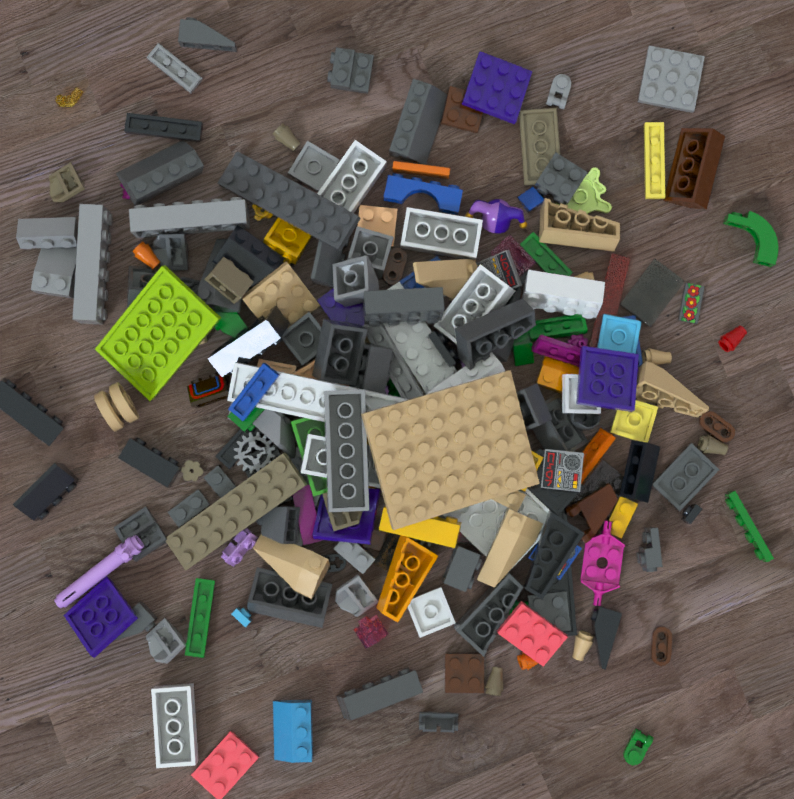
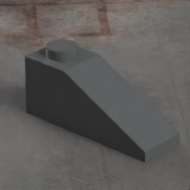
M187 17L186 20L180 19L178 42L181 47L237 52L235 42L204 23L191 17Z
M143 601L132 608L138 619L115 640L141 633L144 630L148 632L156 625L154 621L157 617Z

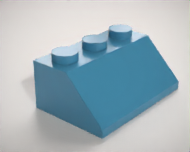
M312 700L273 701L274 760L291 763L312 762Z

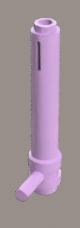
M136 535L133 537L129 536L125 543H120L116 546L111 554L57 594L54 599L56 605L59 608H66L124 562H129L133 555H138L142 548H144L141 539Z

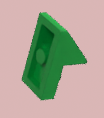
M529 331L514 339L512 352L515 367L534 363L533 344L530 341Z

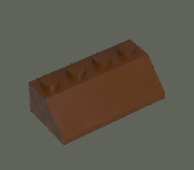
M681 128L663 201L688 208L707 209L725 140L723 134L713 128Z

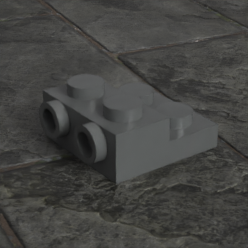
M336 47V51L331 53L330 63L333 64V70H329L327 82H331L332 89L368 94L374 55L356 53L355 50Z
M555 152L535 186L538 187L537 190L544 195L549 194L554 197L553 200L556 203L568 205L588 172Z
M645 527V532H642L643 544L646 543V547H639V552H636L637 563L641 564L643 571L654 572L658 571L657 567H663L659 530L657 527Z

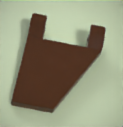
M610 483L579 502L565 508L567 515L574 517L581 511L590 529L582 531L584 535L581 541L584 543L589 542L595 536L618 501Z

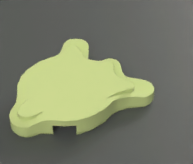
M593 167L585 176L569 201L567 208L575 211L580 209L586 211V214L594 211L608 214L611 211V204L600 198V195L606 192V187L599 182L600 170Z

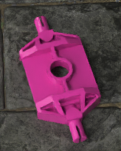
M604 521L603 532L585 543L580 582L593 590V605L601 606L603 593L620 588L619 580L625 545L611 535L612 521ZM600 557H604L607 560V564L603 568L597 566V560Z

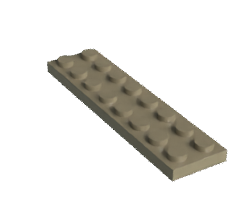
M285 452L167 536L166 543L183 568L188 570L305 487L307 483Z

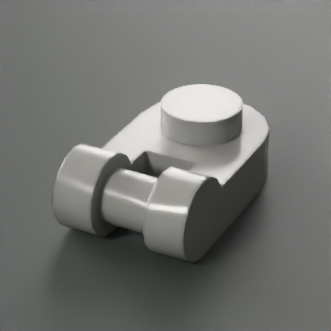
M559 74L554 78L546 105L551 106L553 104L564 110L571 88V79L567 75ZM555 93L562 95V98L554 97Z

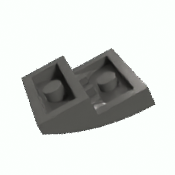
M147 507L142 508L114 527L122 543H125L129 536L133 537L134 535L138 536L143 542L144 548H142V551L138 555L132 556L136 562L165 544L167 540L161 527Z

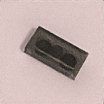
M389 533L373 564L386 571L389 570L400 535Z

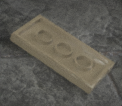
M557 108L520 110L519 112L524 186H535L555 152L560 155Z

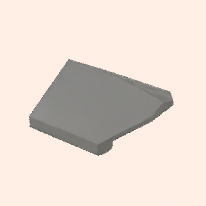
M358 574L336 589L335 602L342 610L352 613L356 617L378 603L374 593Z
M166 618L146 635L150 654L156 662L168 664L186 646L182 634Z

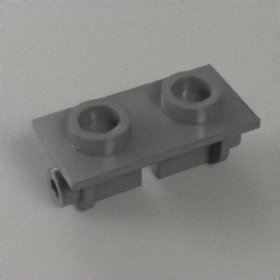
M419 712V730H423V732H437V726H440V732L454 733V731H458V713Z

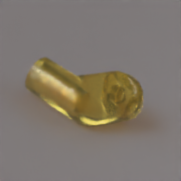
M75 87L68 96L57 95L55 102L62 108L72 107L77 103L83 91Z

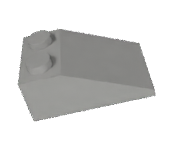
M77 247L41 248L34 269L31 290L39 294L74 299Z

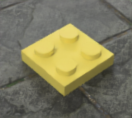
M636 400L635 411L616 410L610 433L648 443L658 407Z

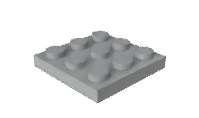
M648 46L638 102L693 113L695 111L705 56Z

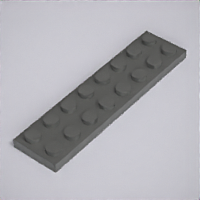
M238 151L218 181L221 187L340 252L361 219L358 215Z

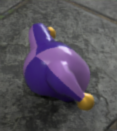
M493 199L489 202L476 200L469 212L465 214V217L473 218L474 213H482V227L492 233L506 232L510 227L512 219H518L520 228L524 229L527 227L523 210L510 206L501 199Z

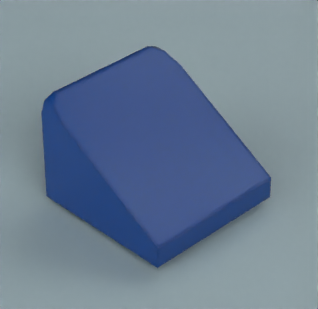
M534 187L517 197L528 213L544 201V198Z

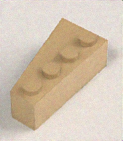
M544 199L540 209L539 242L615 251L620 240V223L597 215L593 217L586 214V211L580 209L575 211L567 208L568 205L562 203L558 205L552 203L550 199Z

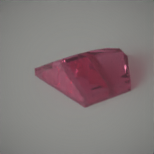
M511 235L491 251V255L494 256L509 250L519 277L536 263Z

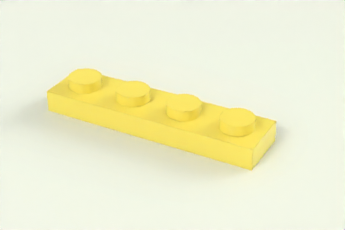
M664 122L644 123L645 199L665 198Z

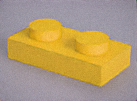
M618 498L608 521H612V535L622 539L636 510L637 503L627 498Z

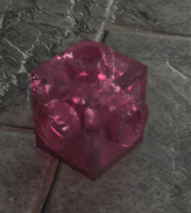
M368 615L358 621L360 625L353 629L365 649L378 643L389 634L377 615L371 618Z

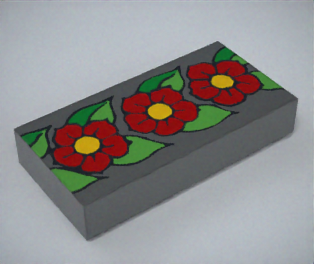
M685 283L678 321L698 324L705 286Z

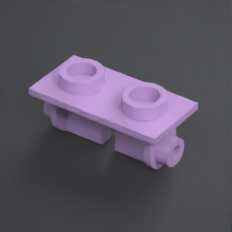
M248 528L236 535L234 538L238 543L236 546L230 542L222 551L221 558L233 567L241 562L244 554L252 549L258 540V537L252 534Z

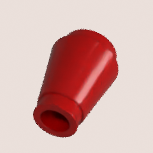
M739 325L722 335L718 343L725 352L734 351L747 334V331Z

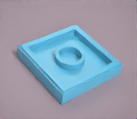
M603 314L597 348L636 354L641 321Z

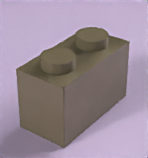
M225 257L214 266L204 279L233 304L238 302L253 284V281L246 273L240 271L231 260Z

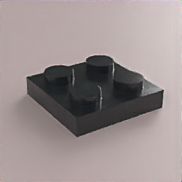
M433 331L428 335L449 367H455L460 363L458 352L455 348H450L448 345L450 341L446 335L439 331Z

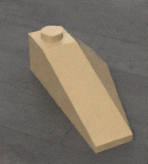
M473 259L413 263L416 283L426 288L443 287V296L449 297L450 301H453L478 268L476 260Z
M648 361L638 367L637 401L655 403L658 408L662 409L664 407L674 408L675 412L697 418L709 411V406L663 368Z
M507 508L476 580L495 588L536 542L543 523Z
M260 534L253 547L263 560L294 591L310 599L315 595L330 567L329 559L295 544H281Z

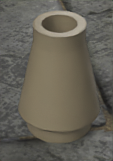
M283 123L273 133L277 141L292 151L301 144L289 126H285Z
M702 435L698 441V449L702 453L725 455L728 451V444L710 435Z
M492 667L485 686L486 694L501 696V692H504L502 668Z

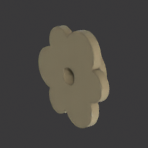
M187 460L184 464L185 467L181 468L185 481H197L198 477L203 475V469L200 467L199 462Z

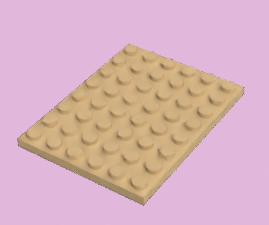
M511 370L361 413L392 530L540 484Z

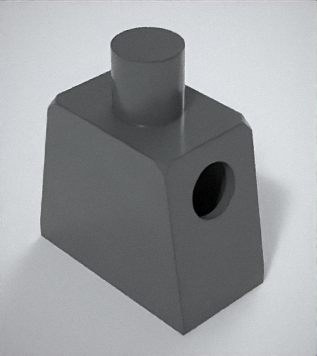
M275 507L256 521L258 525L262 526L261 534L281 544H296L300 507Z

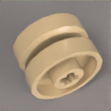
M119 382L109 386V394L105 391H100L94 395L98 409L114 432L124 427L123 418L129 423L139 419L133 401Z

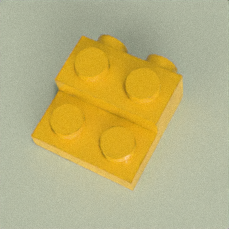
M277 218L265 236L263 243L285 258L283 262L296 264L312 236Z

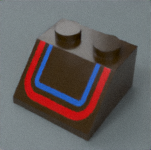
M216 372L209 375V379L202 381V378L191 381V385L187 386L191 407L198 409L227 399L230 387L226 375L222 377Z

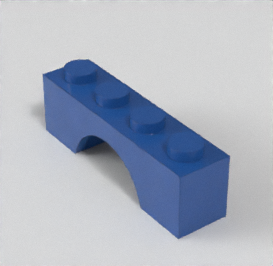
M393 173L392 176L388 175L384 201L403 204L409 196L416 193H424L436 201L439 212L458 216L463 190L459 189L460 187L456 185H448L446 187L441 186V183L437 181L426 183L417 177L406 179L401 174Z

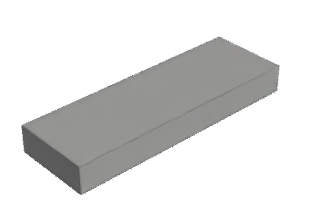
M159 43L146 57L190 94L203 80L201 76Z

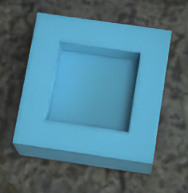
M244 607L242 609L236 608L231 614L244 627L252 621L250 612Z

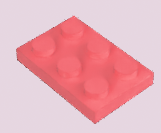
M522 601L497 630L500 636L543 667L568 638L567 634Z
M230 731L191 776L216 799H222L260 756L235 733Z

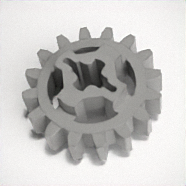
M249 432L248 438L243 435L242 439L244 441H237L236 443L239 445V448H234V451L238 452V455H235L234 458L240 460L237 465L243 464V471L249 468L250 474H253L254 470L258 472L269 464L271 458H276V455L272 454V451L276 450V448L270 447L273 442L271 440L266 441V435L261 438L260 432H257L256 436ZM256 440L263 442L266 447L261 448L258 446ZM249 442L247 450L242 452L245 444ZM253 448L263 451L257 454V458L247 455L253 452ZM268 454L266 460L261 464L263 455ZM249 458L252 460L254 466L247 464L244 459Z

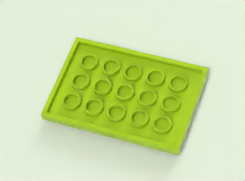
M163 265L95 350L149 401H152L219 322L221 317L167 266Z

